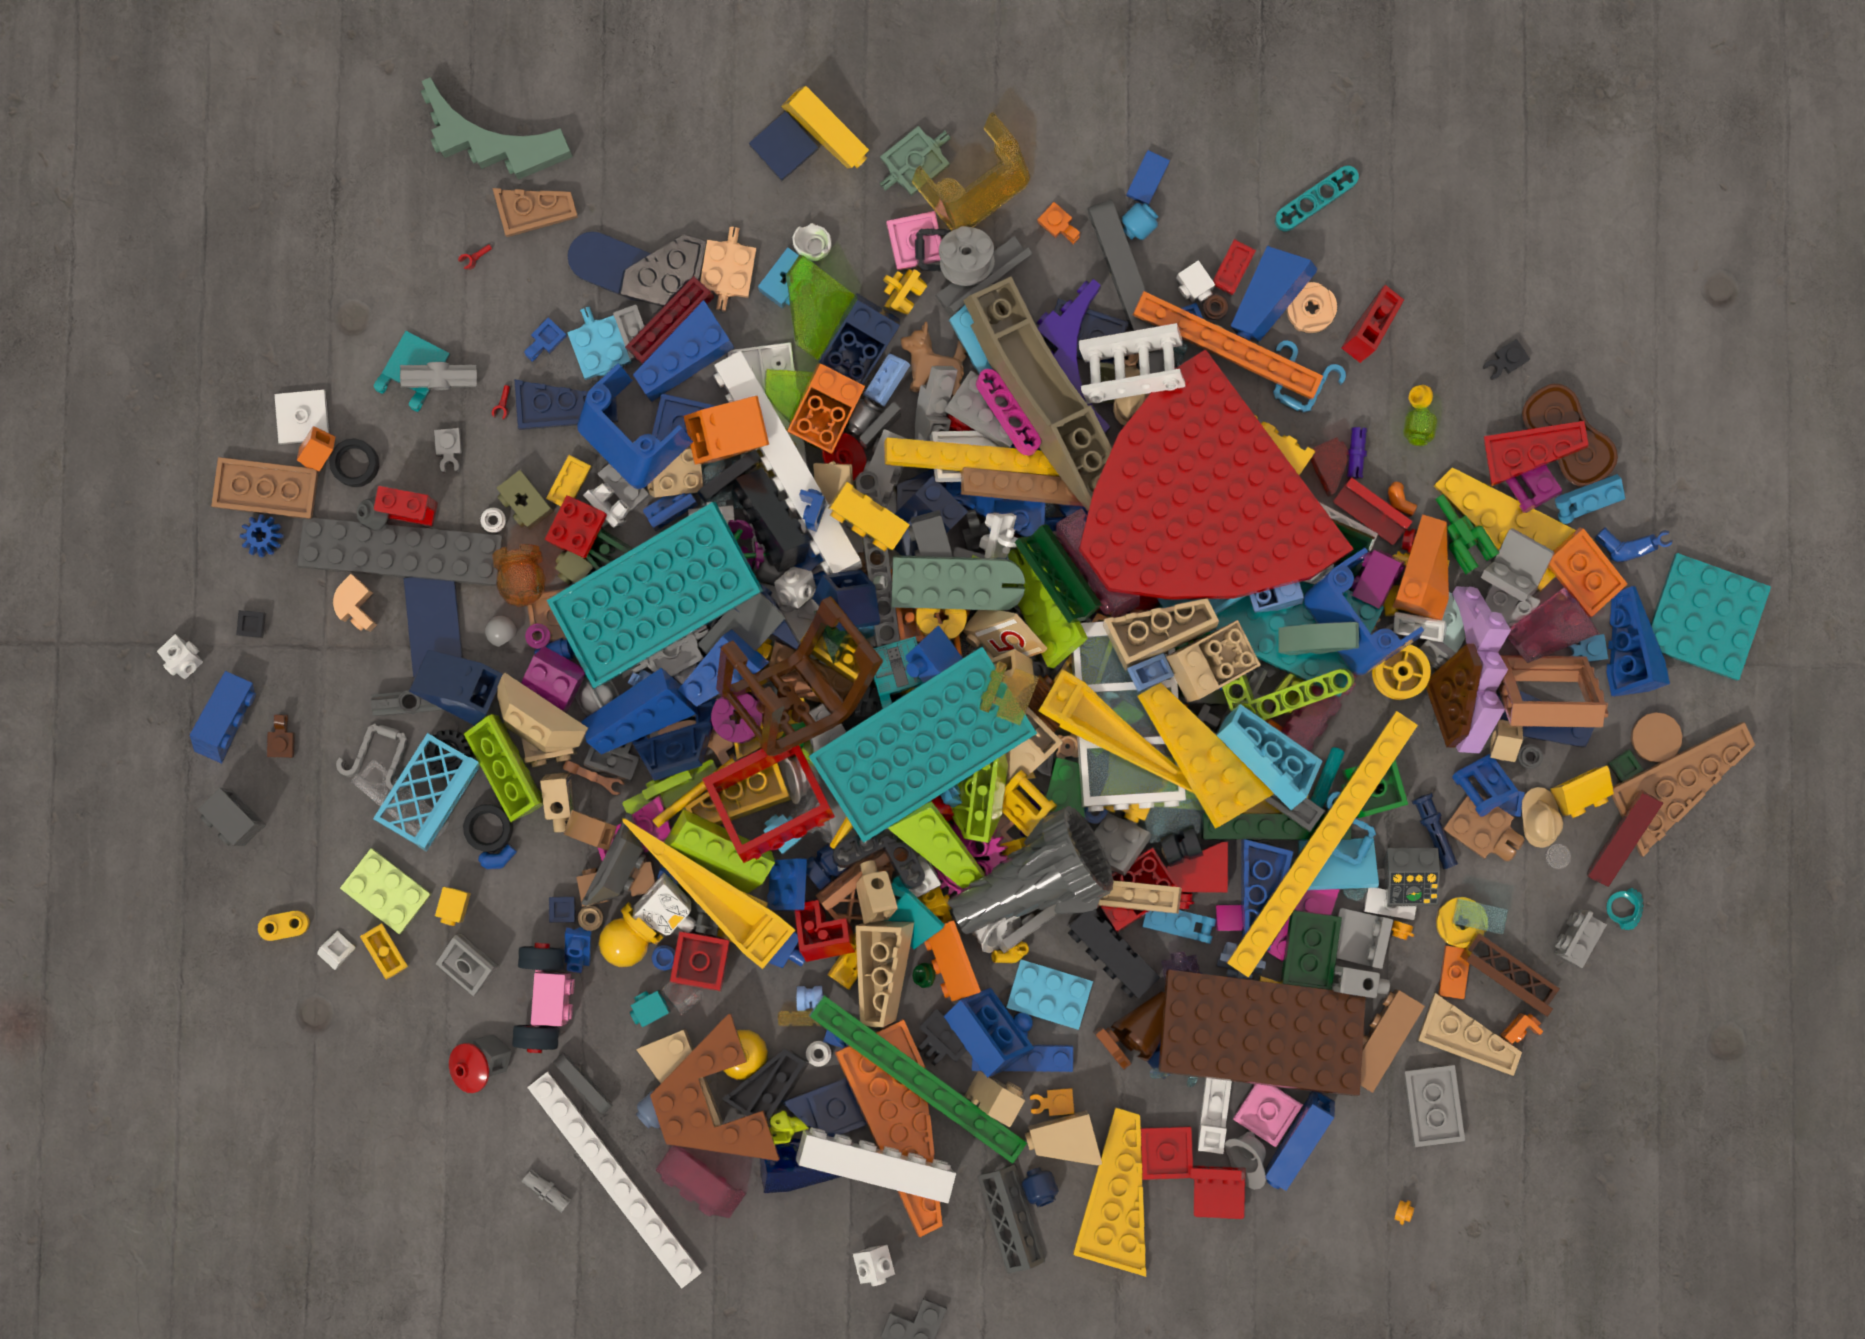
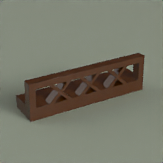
M1477 932L1460 957L1548 1017L1553 1010L1549 1004L1560 988ZM1480 940L1487 944L1489 955L1478 957L1472 953ZM1492 948L1496 950L1498 953L1493 954ZM1506 957L1509 969L1501 971L1495 969L1494 958ZM1490 959V965L1483 960ZM1513 963L1519 967L1513 968ZM1525 970L1528 973L1529 983L1518 985L1515 981L1514 972ZM1510 973V978H1508L1504 974ZM1533 977H1535L1539 981L1533 982ZM1545 984L1551 989L1542 1001L1536 997L1534 986ZM1530 987L1531 993L1524 988Z

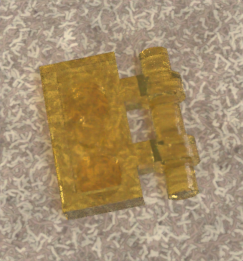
M998 661L995 670H992L989 677L991 680L986 692L983 691L981 696L983 701L979 709L989 713L993 703L999 706L996 714L997 717L1021 725L1039 677L1017 668L1014 669L1011 677L1007 676L1004 673L1008 665ZM1001 682L1008 684L1003 699L996 696Z

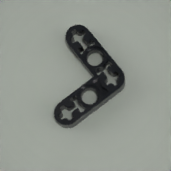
M883 830L882 832L878 833V834H877V837H878L879 835L883 834L885 830ZM894 833L891 839L889 836L881 838V845H879L876 836L872 837L871 840L874 845L869 851L861 849L859 845L861 838L859 835H856L836 846L832 853L835 865L840 868H847L884 849L899 879L906 888L917 889L925 880L924 870L912 848ZM854 843L856 852L849 855L848 861L844 859L839 860L840 850L846 853L852 850L853 846L850 844ZM903 848L906 850L908 858L905 861L896 860L894 857L896 849ZM912 861L913 865H910L909 868L913 874H919L917 883H914L913 880L908 881L909 872L907 868L902 871L900 867H904Z

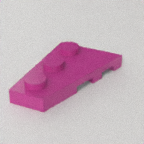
M661 794L632 814L635 816L638 827L662 842L666 840L672 829L669 820L659 828L652 821L666 810ZM622 822L617 825L613 839L615 838ZM598 848L601 860L603 861L608 850Z

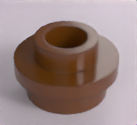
M1211 295L1205 300L1203 311L1208 318L1218 320L1226 315L1228 303L1220 295ZM1218 304L1220 310L1217 312L1212 311L1211 305Z

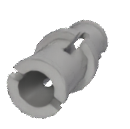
M533 1169L522 1180V1183L539 1195V1199L546 1200L560 1213L571 1202L570 1198L554 1187V1183H549Z

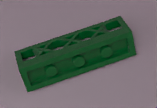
M1048 524L1041 525L1031 536L1020 537L1014 542L1068 623L1087 620L1102 606Z

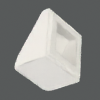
M337 931L319 948L317 954L336 970L356 947Z

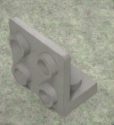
M1511 528L1499 550L1500 553L1496 556L1494 562L1484 570L1481 578L1520 601L1526 602L1536 592L1554 555V551Z
M1340 908L1338 916L1342 917L1336 958L1382 969L1393 919Z
M1578 909L1577 913L1573 912L1567 921L1569 927L1566 933L1560 934L1554 945L1557 948L1554 952L1555 954L1579 968L1584 967L1607 924L1592 916L1593 912L1590 910Z

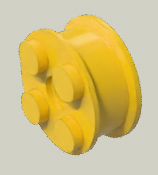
M1413 645L1407 646L1372 670V678L1376 688L1384 696L1395 700H1405L1421 693L1427 686L1431 674L1430 663L1426 655ZM1399 668L1404 669V676H1401L1398 673Z

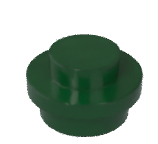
M921 963L916 966L912 974L914 983L921 988L931 987L936 976L934 967L930 963Z

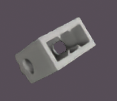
M1335 966L1332 983L1333 991L1376 998L1377 993L1388 994L1390 981L1380 978V973Z

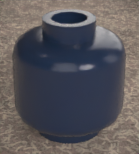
M1040 1167L1028 1171V1177L1022 1182L1028 1202L1036 1204L1037 1207H1043L1054 1202L1059 1189L1052 1172L1048 1170L1042 1171Z

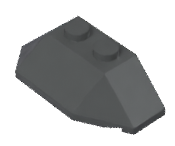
M627 812L624 818L637 825L635 816ZM623 822L581 902L585 906H591L621 896L624 891L629 892L635 880L632 878L635 869L640 870L646 859V856L643 855L645 851L644 844Z

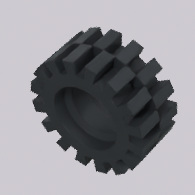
M444 730L432 735L444 743H453L459 752L472 758V749L462 733ZM429 741L427 749L424 750L426 759L440 756L439 746ZM456 758L452 762H445L447 771L457 770L463 760ZM442 759L429 762V767L432 770H435L437 773H444Z

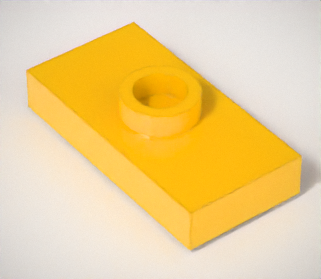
M568 455L546 499L560 507L566 495L576 499L592 466Z
M856 933L853 936L855 952L840 955L827 974L848 990L858 977Z

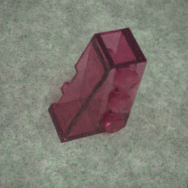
M1563 588L1510 628L1511 631L1507 639L1527 663H1530L1600 633L1578 601Z
M675 1145L670 1148L656 1169L662 1175L660 1179L670 1187L674 1185L681 1190L679 1194L690 1202L696 1201L700 1204L698 1209L709 1217L713 1214L730 1218L747 1194L741 1189L738 1190L726 1182V1178L721 1175L719 1177L707 1168V1165L682 1147Z

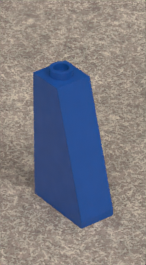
M1267 246L1234 317L1231 328L1238 336L1248 341L1252 339L1260 342L1315 275L1317 267L1309 259Z
M1311 1091L1265 1169L1267 1182L1276 1189L1282 1188L1287 1191L1335 1117L1334 1100L1321 1092Z

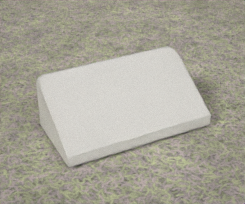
M1395 612L1394 632L1396 634L1408 636L1422 626L1424 632L1420 638L1438 642L1444 641L1447 631L1445 621Z

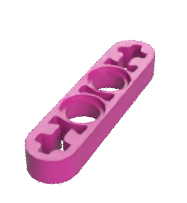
M992 369L981 371L976 380L978 391L1017 450L1023 455H1033L1041 444L1040 436L1000 375ZM984 379H986L987 381L992 380L993 383H992V384H990V383H986V384H985V383H984ZM995 398H1004L1007 401L1008 406H999L996 403ZM1015 417L1019 419L1021 426L1013 427L1009 423V418ZM1025 440H1026L1027 442L1032 441L1033 444H1032V446H1031L1030 444H1026V445H1025V444H1024V441H1025Z

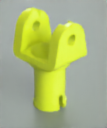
M785 1110L773 1115L769 1123L771 1125V1133L775 1135L773 1136L775 1144L789 1143L795 1132L809 1129L797 1117L790 1118L787 1116Z

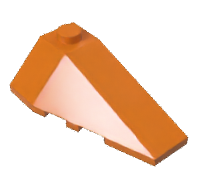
M1422 514L1393 607L1422 617L1442 620L1449 600L1447 522Z

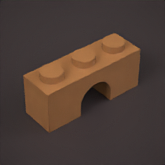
M645 859L641 869H635L632 878L635 880L630 889L632 896L645 894L657 881L653 862H647ZM597 868L583 870V876L576 877L581 902L597 873Z

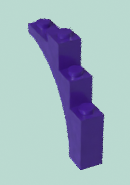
M1094 279L1090 283L1085 281L1077 290V293L1080 295L1074 302L1069 300L1060 310L1063 313L1061 317L1054 311L1050 314L1045 312L1037 321L1040 334L1058 349L1056 353L1054 351H1051V353L1085 402L1086 400L1081 391V386L1083 385L1080 380L1077 363V344L1083 318L1090 303L1101 289V285ZM1091 403L1087 404L1088 406L1091 405L1104 433L1106 434L1111 427L1096 412Z

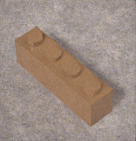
M1397 989L1393 993L1390 991L1386 995L1382 1003L1385 1007L1380 1014L1376 1013L1369 1024L1372 1028L1368 1035H1363L1360 1086L1372 1093L1425 1007Z

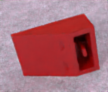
M1153 848L1139 856L1125 876L1117 872L1112 874L1113 881L1178 887ZM1099 906L1116 933L1150 912L1146 910Z

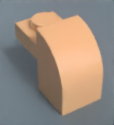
M352 574L337 588L333 598L334 610L340 620L346 622L352 616L353 618L350 621L360 631L365 629L371 632L377 624L360 607L373 592Z

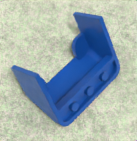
M617 363L588 391L577 428L579 433L633 488L641 489L651 483L693 441L684 429L678 425L661 442L651 434H644L634 443L631 442L603 413L611 404V401L633 381L621 365Z
M1366 548L1333 568L1313 585L1304 596V606L1317 624L1359 623V648L1337 651L1349 670L1356 675H1364L1419 639L1424 632L1421 626L1402 640L1390 629H1380L1371 635L1346 600L1343 593L1349 590L1354 582V576L1350 569L1364 561L1368 553Z

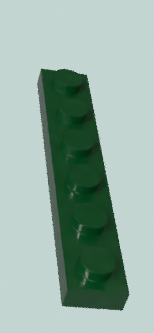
M1202 813L1201 838L1310 839L1326 814H1322L1312 830L1308 832L1283 813H1242L1216 829L1208 815ZM1351 826L1341 840H1351Z

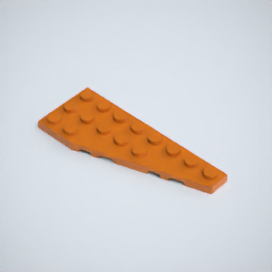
M903 1019L875 1032L925 1068ZM849 1045L836 1051L835 1055L878 1149L884 1150V1146L895 1148L902 1153L901 1155L907 1157L909 1153H915L924 1156L923 1158L927 1162L932 1163L935 1153L928 1103ZM898 1191L918 1237H922L943 1226L940 1201Z

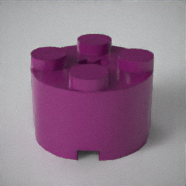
M747 693L738 696L737 699L759 727L762 728L764 714L756 709L757 700ZM721 696L715 702L711 713V721L715 731L723 739L732 743L740 744L751 741L756 735L743 719H740V724L731 720V717L735 716L736 710L728 699H724Z

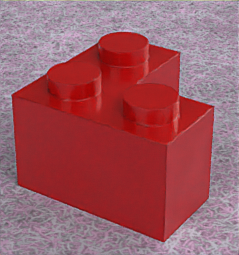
M819 900L805 902L804 910H795L799 951L806 962L855 952L853 930L846 918L826 922L825 910Z

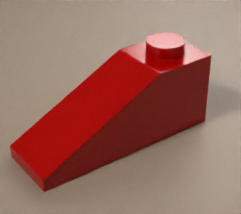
M1384 285L1350 331L1341 349L1359 363L1376 351L1404 299Z

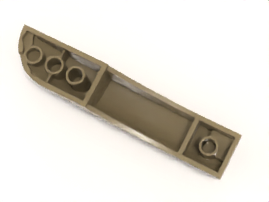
M1012 276L963 300L974 322L970 326L990 366L1000 375L1040 436V449L1086 510L1089 511L1093 491L1112 447L1091 405H1087L1059 366L1036 327Z

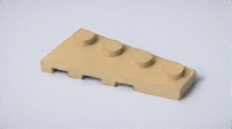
M1433 994L1417 1040L1514 1076L1522 1052L1444 1000L1438 994Z

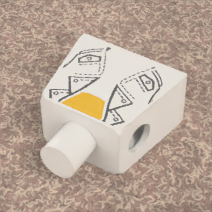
M665 873L633 906V918L635 920L638 917L641 918L649 927L664 935H670L677 926L684 932L689 933L694 928V923H696L694 919L688 916L691 912V900Z

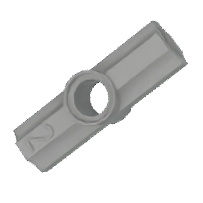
M446 362L427 363V365H400L401 388L448 390L450 387H476V365H449Z

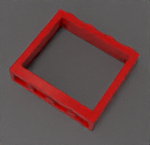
M800 745L775 756H768L763 749H760L702 779L743 863L753 858L757 860L763 853L769 850H777L785 842L793 838H801L812 828L824 826V822L835 817ZM795 754L820 806L742 844L718 793Z

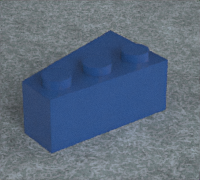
M227 671L224 672L189 735L194 752L222 764L236 731L244 719L247 707H250L255 699L256 693H254L252 682Z

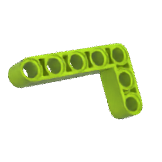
M1340 668L1256 699L1246 674L1224 685L1222 688L1231 712L1241 704L1245 708H1249L1252 713L1261 719L1267 720L1345 692L1354 684V675L1350 670ZM1338 673L1347 676L1348 684L1346 687H1340L1336 684L1335 677ZM1314 682H1320L1323 685L1324 692L1322 695L1318 696L1312 692L1311 687ZM1234 684H1240L1243 687L1244 693L1242 697L1233 695L1232 686ZM1290 691H1296L1300 695L1298 704L1289 702L1288 693ZM1266 699H1271L1276 703V710L1273 713L1265 710L1264 702Z

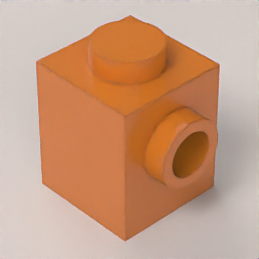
M312 426L299 447L297 461L307 468L320 471L333 451L336 437Z

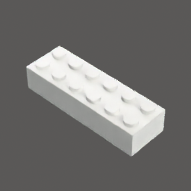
M813 1127L810 1128V1131L803 1130L796 1156L799 1166L949 1203L956 1173L951 1169V1165L948 1162L933 1159L932 1163L927 1162L923 1158L924 1156L915 1153H909L908 1157L903 1156L898 1149L884 1146V1150L876 1149L877 1146L874 1143L860 1140L859 1144L853 1143L850 1137L841 1134H835L834 1138L829 1137L824 1130Z

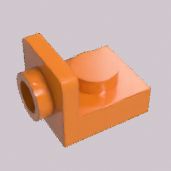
M1519 1013L1500 1036L1505 1041L1513 1044L1515 1041L1518 1043L1527 1034L1525 1030L1527 1027L1537 1035H1541L1543 1030L1538 1027L1541 1023L1529 1013L1526 1016Z

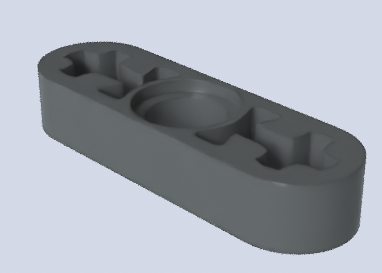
M561 1053L553 1061L557 1068L601 1114L604 1115L613 1106L609 1099L565 1053Z

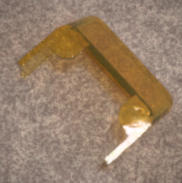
M994 112L989 114L983 129L995 142L994 152L1000 160L998 164L966 188H963L957 180L952 178L943 179L938 184H935L921 166L916 168L911 181L951 231L961 226L975 227L1024 190L1030 181V173L1017 140Z

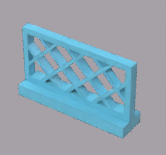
M427 733L373 819L427 852L480 768L479 762ZM429 741L439 746L440 756L426 759L424 749ZM442 749L446 750V751L449 752V753H448V754H443V750H442ZM422 754L423 760L417 761ZM456 756L463 760L457 770L447 771L445 758ZM442 759L444 773L430 776L427 763ZM424 764L427 777L412 780L410 772L412 768ZM455 774L450 781L449 775ZM407 776H408V777H409V781H408V782H404L405 779H406ZM446 776L448 784L446 789L434 793L431 780ZM428 781L431 794L416 797L414 784ZM411 785L413 798L399 802L397 792L400 787ZM441 796L438 802L436 803L435 797ZM395 797L396 803L390 804L393 798ZM432 798L434 804L432 811L420 814L418 801ZM415 802L417 816L403 819L400 806ZM397 807L400 820L388 822L381 818L386 809ZM427 817L426 821L423 824L422 818ZM419 819L420 830L413 837L406 832L404 823ZM401 824L402 830L395 825Z

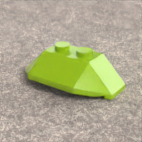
M1006 754L957 784L961 791L959 797L962 803L952 807L954 812L952 817L961 830L964 839L986 843L991 841L1002 816L1008 770Z

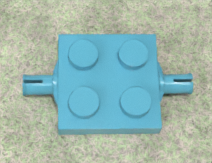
M586 307L589 317H587L585 309H581L580 312L585 324L567 333L584 379L605 376L617 363L621 367L632 363L614 315L602 320H594L590 307Z

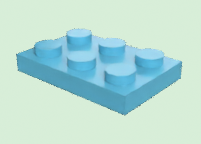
M1020 959L1006 1008L1079 1030L1093 981Z

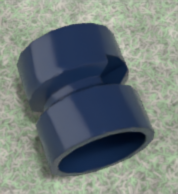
M828 843L817 851L816 858L811 856L807 859L806 873L820 890L831 882L832 876H839L847 869L838 871V867L832 859L834 849Z

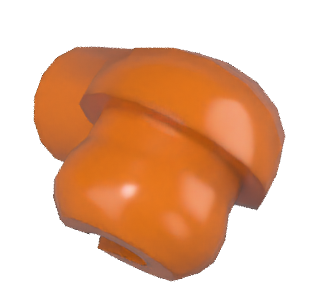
M1393 482L1388 488L1391 506L1413 516L1417 505L1405 499L1404 485L1402 483Z

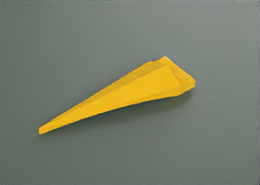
M1062 669L1041 705L1039 712L1059 723V727L1194 793L1177 765L1127 724L1085 682Z
M622 818L623 823L734 944L762 969L795 931L792 926L771 909L626 818Z

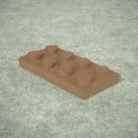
M218 457L211 507L311 519L313 518L319 471L312 468Z

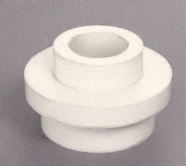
M488 508L482 513L481 525L486 531L496 533L504 528L506 517L500 509ZM492 516L498 518V522L495 525H491L489 522Z
M823 1041L811 1043L806 1050L807 1060L814 1066L827 1064L831 1058L830 1047ZM816 1049L823 1051L824 1055L822 1058L814 1056Z

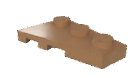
M492 188L506 237L578 218L571 192H539Z

